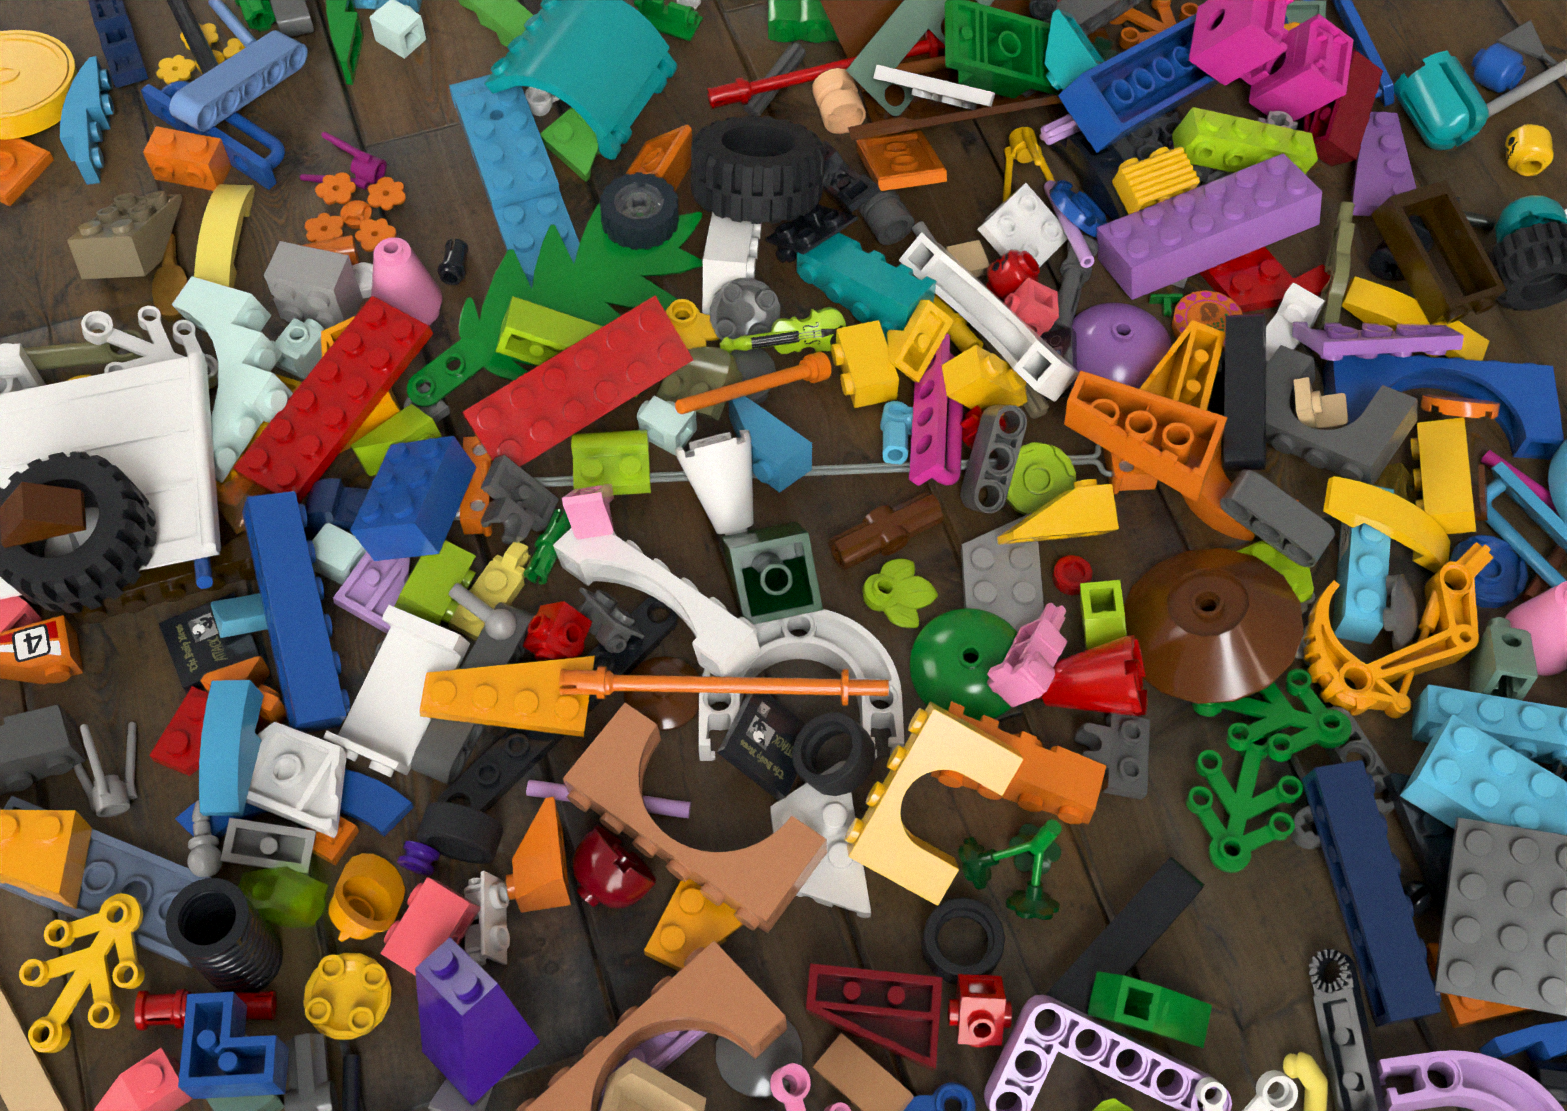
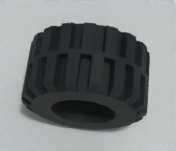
M1538 223L1527 228H1521L1517 232L1504 237L1503 241L1497 243L1493 247V251L1489 252L1488 257L1507 289L1498 297V301L1505 308H1513L1515 311H1532L1550 307L1567 299L1566 223Z

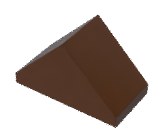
M21 482L0 507L1 545L7 548L87 530L84 493L77 489Z

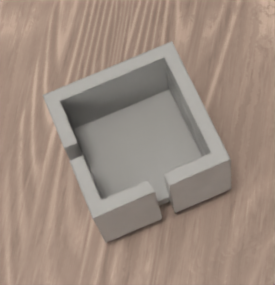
M280 241L264 273L271 295L274 296L273 300L280 318L291 322L294 318L305 322L309 318L318 322L325 330L356 316L363 300L349 255Z

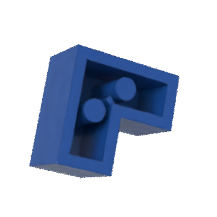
M234 992L187 994L178 1088L193 1099L286 1094L289 1048L277 1035L245 1037L247 1005Z

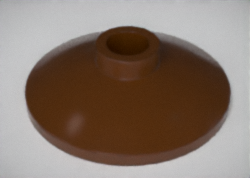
M667 656L648 659L639 664L630 673V675L699 676L696 670L685 661ZM624 691L625 703L658 725L659 731H670L680 728L689 723L699 711V693Z

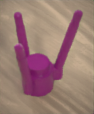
M322 132L321 136L354 156L350 170L351 173L355 174L356 178L350 179L351 182L355 183L356 187L366 190L369 183L377 184V181L385 176L387 163L384 159L363 152L327 132ZM301 174L299 178L302 181L323 183L322 179L325 175Z

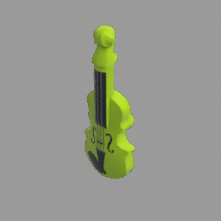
M827 307L818 311L811 309L810 316L806 319H797L795 316L791 319H777L772 325L771 332L744 335L736 339L724 337L722 342H720V348L729 353L734 350L748 351L772 346L781 354H788L793 351L800 352L801 349L806 347L814 348L815 352L831 351V345L836 344L837 329L846 327L844 317L836 308Z

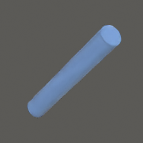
M222 0L208 1L209 6L245 48L257 41Z

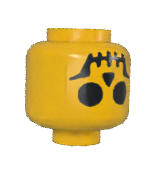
M1526 124L1513 130L1507 136L1505 142L1506 162L1509 169L1523 176L1537 175L1551 164L1554 156L1552 137L1549 130L1543 126Z

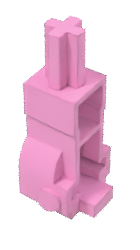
M1048 603L1039 619L1022 626L1003 663L991 667L987 674L989 676L988 686L1012 708L1041 697L1043 693L1047 692L1055 676V669L1053 667L1068 642L1059 632L1065 620L1064 614L1066 613V609L1062 605L1055 607L1053 603Z

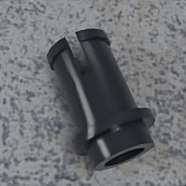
M450 239L446 242L444 259L439 264L437 271L442 282L448 285H457L466 276L464 263L468 252V245L460 239H455L454 248L452 249L453 241Z

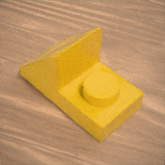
M920 300L903 331H887L890 363L914 382H919L954 320L930 300Z

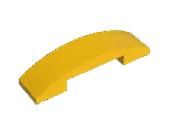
M1335 476L1328 479L1323 512L1352 528L1363 523L1373 527L1414 550L1412 561L1435 574L1449 561L1451 543L1449 537L1438 522L1425 511L1402 497L1373 485Z

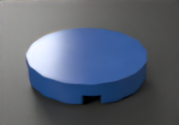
M1064 180L1056 182L1049 190L1054 204L1074 225L1085 233L1097 237V227L1108 223L1106 222L1105 213L1086 193L1079 191L1076 194L1071 191L1072 183Z
M1476 535L1469 537L1462 543L1460 542L1451 552L1449 561L1456 562L1476 542L1482 547L1486 544L1491 549L1489 553L1494 557L1474 577L1476 605L1483 608H1499L1512 603L1524 590L1528 579L1525 561L1521 557L1518 558L1508 542L1494 536Z

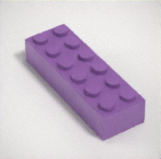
M1283 153L1097 227L1098 260L1131 300L1319 225L1322 191Z

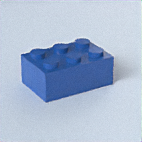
M454 436L390 445L377 475L372 481L366 498L358 511L350 532L374 561L439 554L476 466Z

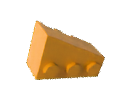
M0 810V883L16 886L26 890L28 893L39 897L44 896L61 902L65 906L77 909L92 827L76 810Z

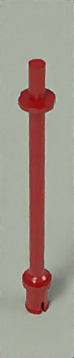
M928 30L925 32V40L918 41L904 59L928 53L930 58L938 57V50L945 49V45ZM857 56L752 82L739 77L735 78L733 83L713 88L709 87L706 90L711 110L738 102L741 105L748 104V100H751L753 95L814 81L819 75L831 69L839 68L846 70Z

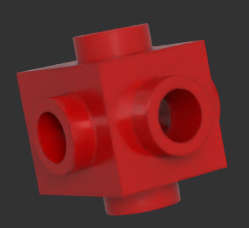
M565 601L541 605L538 613L528 625L529 633L523 647L534 653L537 661L578 658L584 650V641L592 621Z
M958 974L956 999L948 1000V1026H955L958 1044H968L976 1048H983L988 1045L1002 1046L1003 1029L1011 1028L1012 1005L1011 1001H1006L1002 976Z

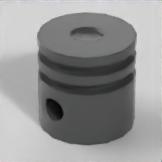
M895 189L880 191L858 208L874 236L882 245H890L902 240L910 233L914 226L912 215L903 201L900 200Z

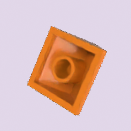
M686 124L646 141L626 174L631 175L637 172L654 174L656 177H662L668 184H671L675 192L691 166V127Z

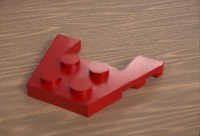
M1265 246L1200 272L1201 276L1215 292L1231 298L1241 308L1242 313L1278 307L1279 302H1282L1286 291L1293 283L1319 296L1330 279V275L1325 272L1323 264L1297 278H1293Z

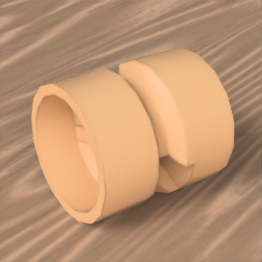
M831 69L815 79L812 85V93L820 109L819 112L827 131L834 134L848 133V127L863 123L866 118V110L858 94L854 78L845 69Z

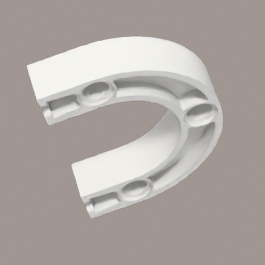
M826 609L754 625L757 630L756 637L761 652L737 677H756L764 669L776 663L791 659H807L823 663L840 674L843 669H849V679L889 680L888 696H856L860 712V725L868 732L870 737L871 728H889L891 730L892 737L888 738V747H891L890 756L898 745L904 747L903 705L899 676L886 649L867 629L848 617ZM796 629H801L806 631L807 634L798 637L792 635L790 632ZM704 669L702 676L716 677ZM699 693L700 761L715 760V751H711L709 732L710 730H729L741 707L744 694ZM876 700H882L887 702L890 707L877 709L871 703ZM715 702H725L729 705L728 708L721 711L714 710L710 706ZM871 737L875 747V737ZM875 749V759L877 758V749Z

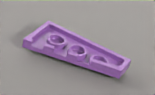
M1370 113L1361 149L1355 161V177L1351 191V202L1355 204L1353 215L1371 216L1390 196L1416 189L1397 113Z

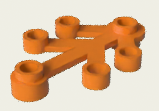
M1172 0L1151 1V6L1157 10L1160 21L1134 8L1110 21L1109 23L1118 25L1128 20L1150 31L1140 33L1136 28L1126 27L1121 31L1119 45L1128 50L1175 25L1176 21L1170 8ZM1195 3L1183 4L1179 20L1183 21L1196 14L1198 5Z

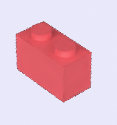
M427 877L424 883H419L411 892L407 901L409 908L401 921L398 920L393 923L384 938L386 945L380 954L416 976L415 968L449 937L458 945L460 944L481 907L443 883Z

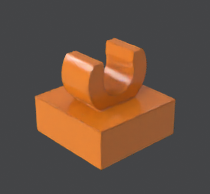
M340 816L338 833L335 838L316 831L312 853L336 866L359 833L357 825Z

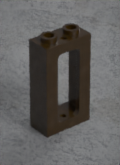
M1446 180L1390 196L1371 214L1430 325L1446 320L1447 324L1454 323L1464 318L1471 311H1474L1475 315L1484 313L1496 305L1494 300L1507 290ZM1419 216L1423 220L1463 293L1462 298L1452 300L1408 217Z

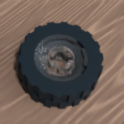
M637 172L631 175H622L619 179L615 178L609 186L604 188V193L600 197L601 224L604 233L608 234V238L612 242L615 241L619 246L629 247L633 250L642 248L646 250L654 246L658 247L664 241L672 238V234L676 232L679 222L678 196L674 192V187L668 184L662 177L658 178L654 174Z

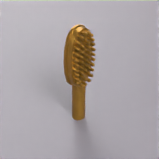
M171 233L162 259V267L154 275L152 296L154 305L159 309L161 317L169 323L171 321L176 323L178 319L182 320L183 316L172 306V303L188 281L183 269L177 266L175 236Z

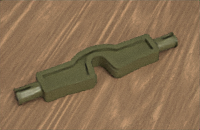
M1341 202L1339 204L1337 224L1332 229L1325 265V272L1330 275V279L1320 294V298L1325 300L1317 317L1316 329L1324 330L1325 323H1339L1342 300L1350 273V251L1355 223H1352L1355 204L1352 202Z

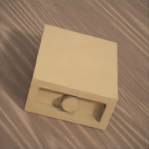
M633 1057L608 1076L600 1111H704L706 1098Z

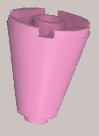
M387 238L378 243L373 257L371 296L382 300L427 325H431L440 314L442 294L439 286L405 240L401 238Z
M1567 581L1513 608L1505 617L1511 622V628L1523 629L1531 634L1538 675L1560 674L1567 669Z

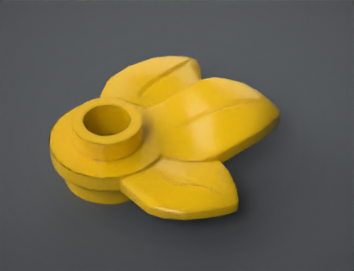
M678 299L672 302L666 309L667 316L687 349L706 347V341L719 339L710 322V315L700 313L693 302L686 299Z

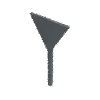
M1531 20L1496 40V43L1544 60L1552 67L1558 64L1555 59L1545 52Z

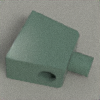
M1492 618L1487 621L1486 630L1471 654L1470 692L1523 700L1538 678L1531 634L1523 629L1511 628V622L1506 618Z

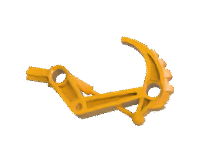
M1476 542L1456 562H1447L1433 575L1425 585L1424 592L1427 605L1419 624L1421 633L1417 643L1369 664H1365L1350 653L1338 641L1331 628L1329 604L1334 592L1340 586L1333 580L1312 607L1303 642L1306 644L1303 648L1304 660L1310 662L1311 665L1307 672L1311 676V682H1318L1322 690L1319 693L1321 699L1325 703L1330 702L1333 706L1342 707L1352 716L1362 714L1368 709L1382 710L1387 716L1395 719L1406 714L1411 708V701L1407 693L1413 676L1456 663L1477 646L1479 633L1474 577L1494 558L1489 553L1491 549L1486 544L1482 547ZM1445 581L1448 582V583L1453 587L1454 590H1452L1451 588H1449V587L1445 584ZM1429 633H1433V636L1428 638ZM1344 678L1350 679L1355 684L1356 690L1350 688ZM1403 679L1399 693L1389 685Z

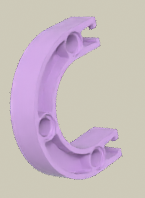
M1454 1050L1436 1051L1381 1059L1377 1063L1381 1086L1386 1085V1077L1410 1076L1415 1090L1414 1092L1398 1095L1395 1087L1387 1088V1095L1384 1098L1386 1111H1414L1443 1106H1457L1474 1111H1565L1552 1094L1528 1074L1511 1064L1484 1054ZM1435 1070L1440 1072L1447 1081V1088L1434 1086L1428 1078L1427 1071Z

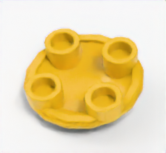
M342 953L324 957L313 971L305 986L303 1004L306 1018L319 1033H323L335 1040H353L370 1033L382 1022L390 1007L392 987L387 972L375 959L361 953Z

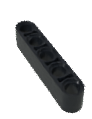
M1265 313L1226 316L1224 416L1228 417L1224 429V463L1226 472L1266 470Z
M1170 857L1046 993V996H1050L1088 1014L1096 972L1126 976L1194 900L1205 884L1175 858ZM1044 1009L1053 1019H1055L1054 1010Z

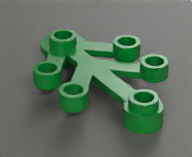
M1293 669L1287 674L1285 688L1289 694L1299 698L1308 713L1294 710L1274 682L1268 688L1259 691L1267 702L1247 697L1235 702L1204 704L1191 702L1195 712L1206 717L1215 716L1222 709H1227L1262 718V720L1250 725L1234 723L1228 728L1227 744L1236 751L1246 750L1250 747L1251 743L1289 726L1304 729L1291 737L1283 733L1271 736L1267 753L1271 759L1278 762L1287 761L1293 753L1316 743L1324 748L1339 747L1349 739L1352 730L1351 722L1345 714L1338 710L1327 709L1310 687L1312 681L1310 674L1303 669ZM1300 680L1304 685H1296L1292 681ZM1325 724L1333 725L1336 728H1329ZM1242 734L1246 737V739L1239 740L1236 739L1233 735ZM1278 744L1284 745L1287 750L1280 751L1274 746Z
M1241 735L1239 740L1246 739L1244 735ZM1271 735L1260 739L1264 743L1262 746L1251 743L1248 749L1238 751L1243 757L1236 791L1233 790L1221 771L1222 758L1217 752L1205 750L1200 753L1195 762L1197 773L1206 778L1229 815L1227 828H1225L1211 808L1213 795L1206 787L1196 786L1190 790L1186 797L1187 808L1197 815L1212 839L1208 848V854L1214 866L1221 871L1236 873L1243 870L1251 859V851L1271 841L1287 839L1295 828L1294 820L1290 815L1284 812H1277L1272 815L1266 826L1243 835L1247 820L1282 803H1294L1303 792L1301 781L1294 776L1287 775L1280 779L1275 788L1252 798L1260 762L1268 756L1267 748ZM1202 760H1211L1214 763L1215 768H1206L1203 765ZM1282 785L1292 786L1295 794H1287L1283 790ZM1193 796H1202L1206 801V805L1196 804ZM1280 821L1284 823L1287 831L1281 832L1277 830L1274 822ZM1230 845L1237 850V856L1228 855L1224 850V846Z

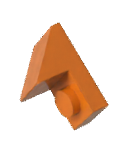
M260 656L206 673L200 680L208 693L212 681L251 680L264 695L259 713L262 719L271 724L273 722L282 724L287 717L285 707L280 700L281 695L272 688L263 685L270 674V670Z

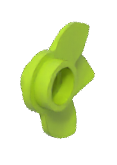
M895 559L885 563L880 574L868 577L862 588L864 602L869 608L878 612L884 611L890 622L903 628H917L919 626V617L916 610L933 603L938 597V593L929 581L920 576H914V562L908 559Z

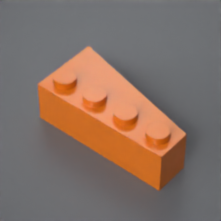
M951 701L948 710L950 713L1017 749L1024 760L1002 796L956 771H932V777L938 778L940 783L949 787L959 788L964 786L977 790L981 796L988 799L999 800L1003 798L1016 802L1019 807L1030 812H1040L1042 810L1055 814L1060 820L1069 824H1089L1096 809L1106 765L1060 746H1053L1050 750L1045 749L1036 736L1024 731L1013 735L1004 732L998 728V720L983 715L980 721L963 715L964 706Z

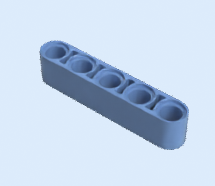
M271 31L178 90L171 99L170 114L191 127L205 132L297 72L306 61L307 47L305 44L280 31Z

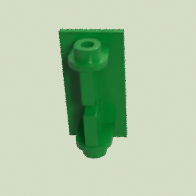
M634 0V7L638 8L637 10L652 23L658 32L687 41L692 40L703 20V17L699 16V12L694 11L692 6L687 7L671 1L666 6L664 5V0Z

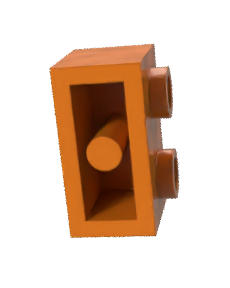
M158 126L155 127L143 151L155 180L212 191L219 184L224 183L232 167L220 138Z

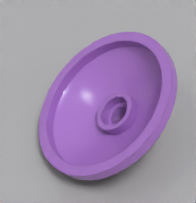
M1124 303L1098 304L1082 311L1073 319L1072 328L1076 332L1077 371L1088 372L1138 389L1172 347L1170 337L1164 326L1153 315L1133 305Z

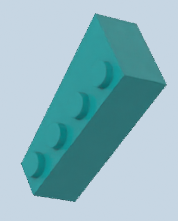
M839 232L806 254L797 253L796 272L806 283L815 285L832 302L844 306L852 312L858 321L867 323L879 320L886 341L888 330H904L920 300H930L934 303L936 280L928 276L920 280L912 276V268L903 264L896 268L886 262L885 255L875 250L868 254L862 251L859 242Z

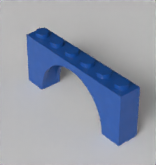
M1389 353L1378 354L1377 358L1374 359L1359 358L1355 355H1343L1342 360H1328L1322 371L1324 396L1345 393L1347 425L1353 423L1361 416L1382 385L1399 392L1419 388H1434L1450 391L1467 398L1500 403L1499 414L1495 420L1509 441L1513 457L1550 460L1564 441L1553 366L1537 365L1535 363H1506L1497 360H1464L1458 357L1450 359L1434 358L1424 355L1397 357Z

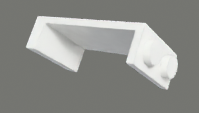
M388 605L382 620L390 625L391 628L339 734L336 735L326 731L323 738L341 746L347 753V759L355 762L358 755L372 760L368 767L388 777L392 776L394 770L407 776L411 769L414 752L433 719L420 717L419 712L426 673L457 670L470 643L460 634Z

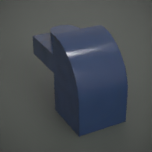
M336 478L316 481L309 492L305 505L307 527H304L306 537L314 539L326 523H330L347 532L348 529H351L369 490L344 487L341 479Z

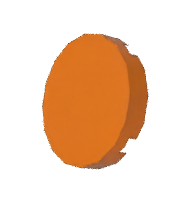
M1422 395L1420 406L1422 410L1431 412L1432 405H1434V407L1438 408V412H1442L1444 415L1480 418L1485 417L1486 414L1488 418L1495 419L1499 414L1500 403L1459 396Z

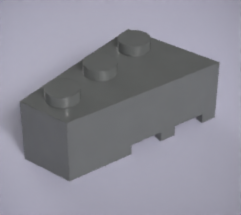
M59 704L3 717L5 725L0 726V796L9 792L25 790L33 782L50 775L67 773L74 765L86 761L76 721Z

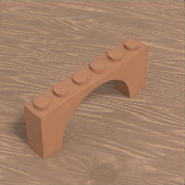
M624 703L564 776L563 781L569 793L567 798L580 810L586 812L590 808L601 816L600 822L611 832L619 835L623 831L634 839L632 844L645 856L653 858L656 854L668 863L666 865L667 870L681 881L686 882L690 878L700 885L701 894L715 905L720 906L724 902L736 911L734 914L736 919L747 928L755 930L758 926L766 933H769L827 854V839L793 816L768 838L755 845L736 851H701L685 846L670 838L652 820L645 808L643 799L646 768L651 755L661 741L658 725Z
M713 941L706 948L699 947L694 950L685 960V967L673 978L667 976L660 980L652 989V996L640 1007L633 1006L629 1008L619 1018L617 1022L618 1027L608 1036H599L585 1048L583 1052L584 1057L572 1068L567 1066L559 1070L549 1081V1088L537 1099L530 1098L526 1100L516 1111H598L599 1102L608 1076L611 1075L619 1062L640 1044L669 1032L694 1030L716 1034L737 1044L756 1059L787 1030L786 1016L726 952Z

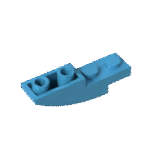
M97 56L89 57L74 78L66 95L60 120V140L70 160L75 161L87 185L101 183L100 168H104L105 165L98 142L103 141L101 131L111 129L110 115L114 114L113 101L110 94H108V90L113 88L111 76L108 69L102 70Z

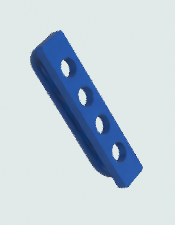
M1332 0L1348 35L1354 39L1353 45L1356 51L1383 70L1375 98L1380 97L1384 107L1393 104V82L1352 0Z
M172 82L161 90L147 84L141 89L148 109L152 114L179 131L220 138L233 167L268 190L277 183L272 170L281 163L285 156L284 145L278 138L237 112L224 119L271 150L267 157L262 158L215 126L202 132L170 114L169 107L172 97L178 90L188 85L189 82Z

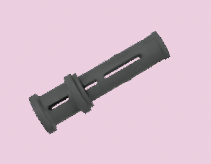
M1083 235L1093 257H1095L1099 249L1097 242ZM1069 240L1067 243V250L1069 251L1067 259L1063 261L1060 267V273L1063 278L1058 292L1059 318L1054 322L1049 330L1050 332L1072 327L1082 287L1092 274L1091 267L1084 268L1081 266Z

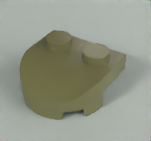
M715 347L688 349L693 361L662 380L656 397L664 401L676 403L677 400L741 382L743 375L738 370L736 358L724 349ZM726 402L696 410V415L719 421Z

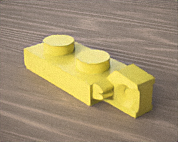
M513 542L503 557L497 554L493 561L489 562L469 591L493 609L499 602L511 605L525 585L524 566L531 558L528 551L529 547L520 542ZM459 604L448 625L450 628L476 641L485 623Z

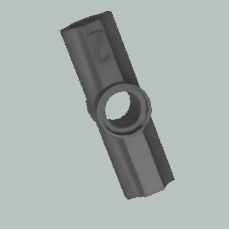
M306 1033L285 1041L286 1046L289 1048L287 1068L289 1089L286 1090L284 1095L285 1111H339L336 1088L333 1081H330L327 1037L323 1033Z

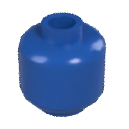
M1494 43L1486 50L1480 49L1471 64L1475 68L1473 74L1474 81L1497 93H1502L1507 89H1514L1526 70V66L1523 65V55L1500 43Z

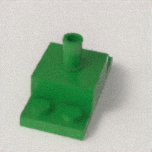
M946 0L944 2L946 67L958 70V83L960 85L994 92L995 94L1010 98H1016L1029 89L1053 95H1059L1063 91L1062 88L1057 91L1046 77V74L1050 72L1044 62L1051 23L968 0Z

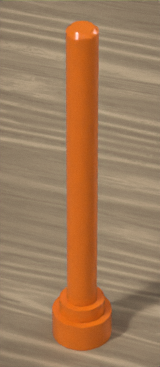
M812 353L806 355L797 366L679 399L675 403V408L682 415L801 379L811 383L829 379L831 375V363L825 353Z

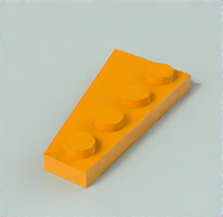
M595 656L427 672L419 710L420 717L584 737L589 695H560L559 688L562 685H559V676L561 669L593 670Z

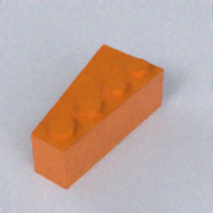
M1080 370L1067 400L1064 425L1188 498L1198 502L1221 443L1228 417Z

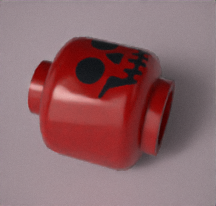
M1010 249L993 261L987 268L988 282L986 286L999 299L1005 300L1027 278L1036 282L1039 281V265L1029 252Z

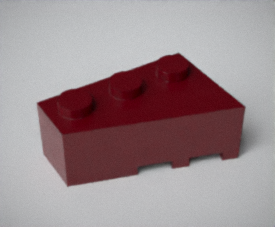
M1356 50L1352 51L1346 94L1304 116V131L1312 133L1317 157L1331 167L1357 160L1383 73L1382 69Z

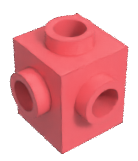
M1027 278L1014 293H1010L1003 302L1039 336L1044 332H1048L1059 318L1058 292L1030 278Z

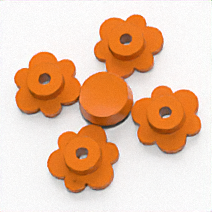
M341 172L335 176L326 175L322 179L323 183L316 186V195L323 198L325 204L332 205L338 203L345 205L341 209L340 216L330 217L328 213H321L317 218H311L305 222L306 237L309 242L343 237L342 228L344 223L349 228L360 229L355 233V238L358 242H361L362 249L367 252L374 251L381 241L396 237V229L388 225L386 219L381 218L377 221L371 219V207H381L383 210L388 211L394 205L403 204L406 200V195L403 192L404 185L402 182H394L390 177L380 178L377 184H372L368 187L370 194L367 198L368 204L360 200L350 202L352 198L351 193L356 191V185L354 182H351L350 176L347 173Z

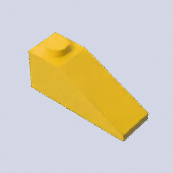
M1096 479L1074 482L1073 489L1059 494L998 536V545L1098 536L1118 530L1119 526L1112 484L1097 485Z

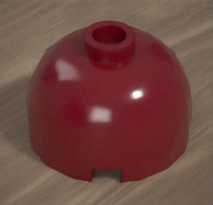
M596 825L582 839L575 850L573 871L574 876L581 884L577 892L593 907H596L600 902L609 908L623 909L642 899L656 884L655 881L657 879L637 854L633 851L631 853L620 846L622 841L599 825Z

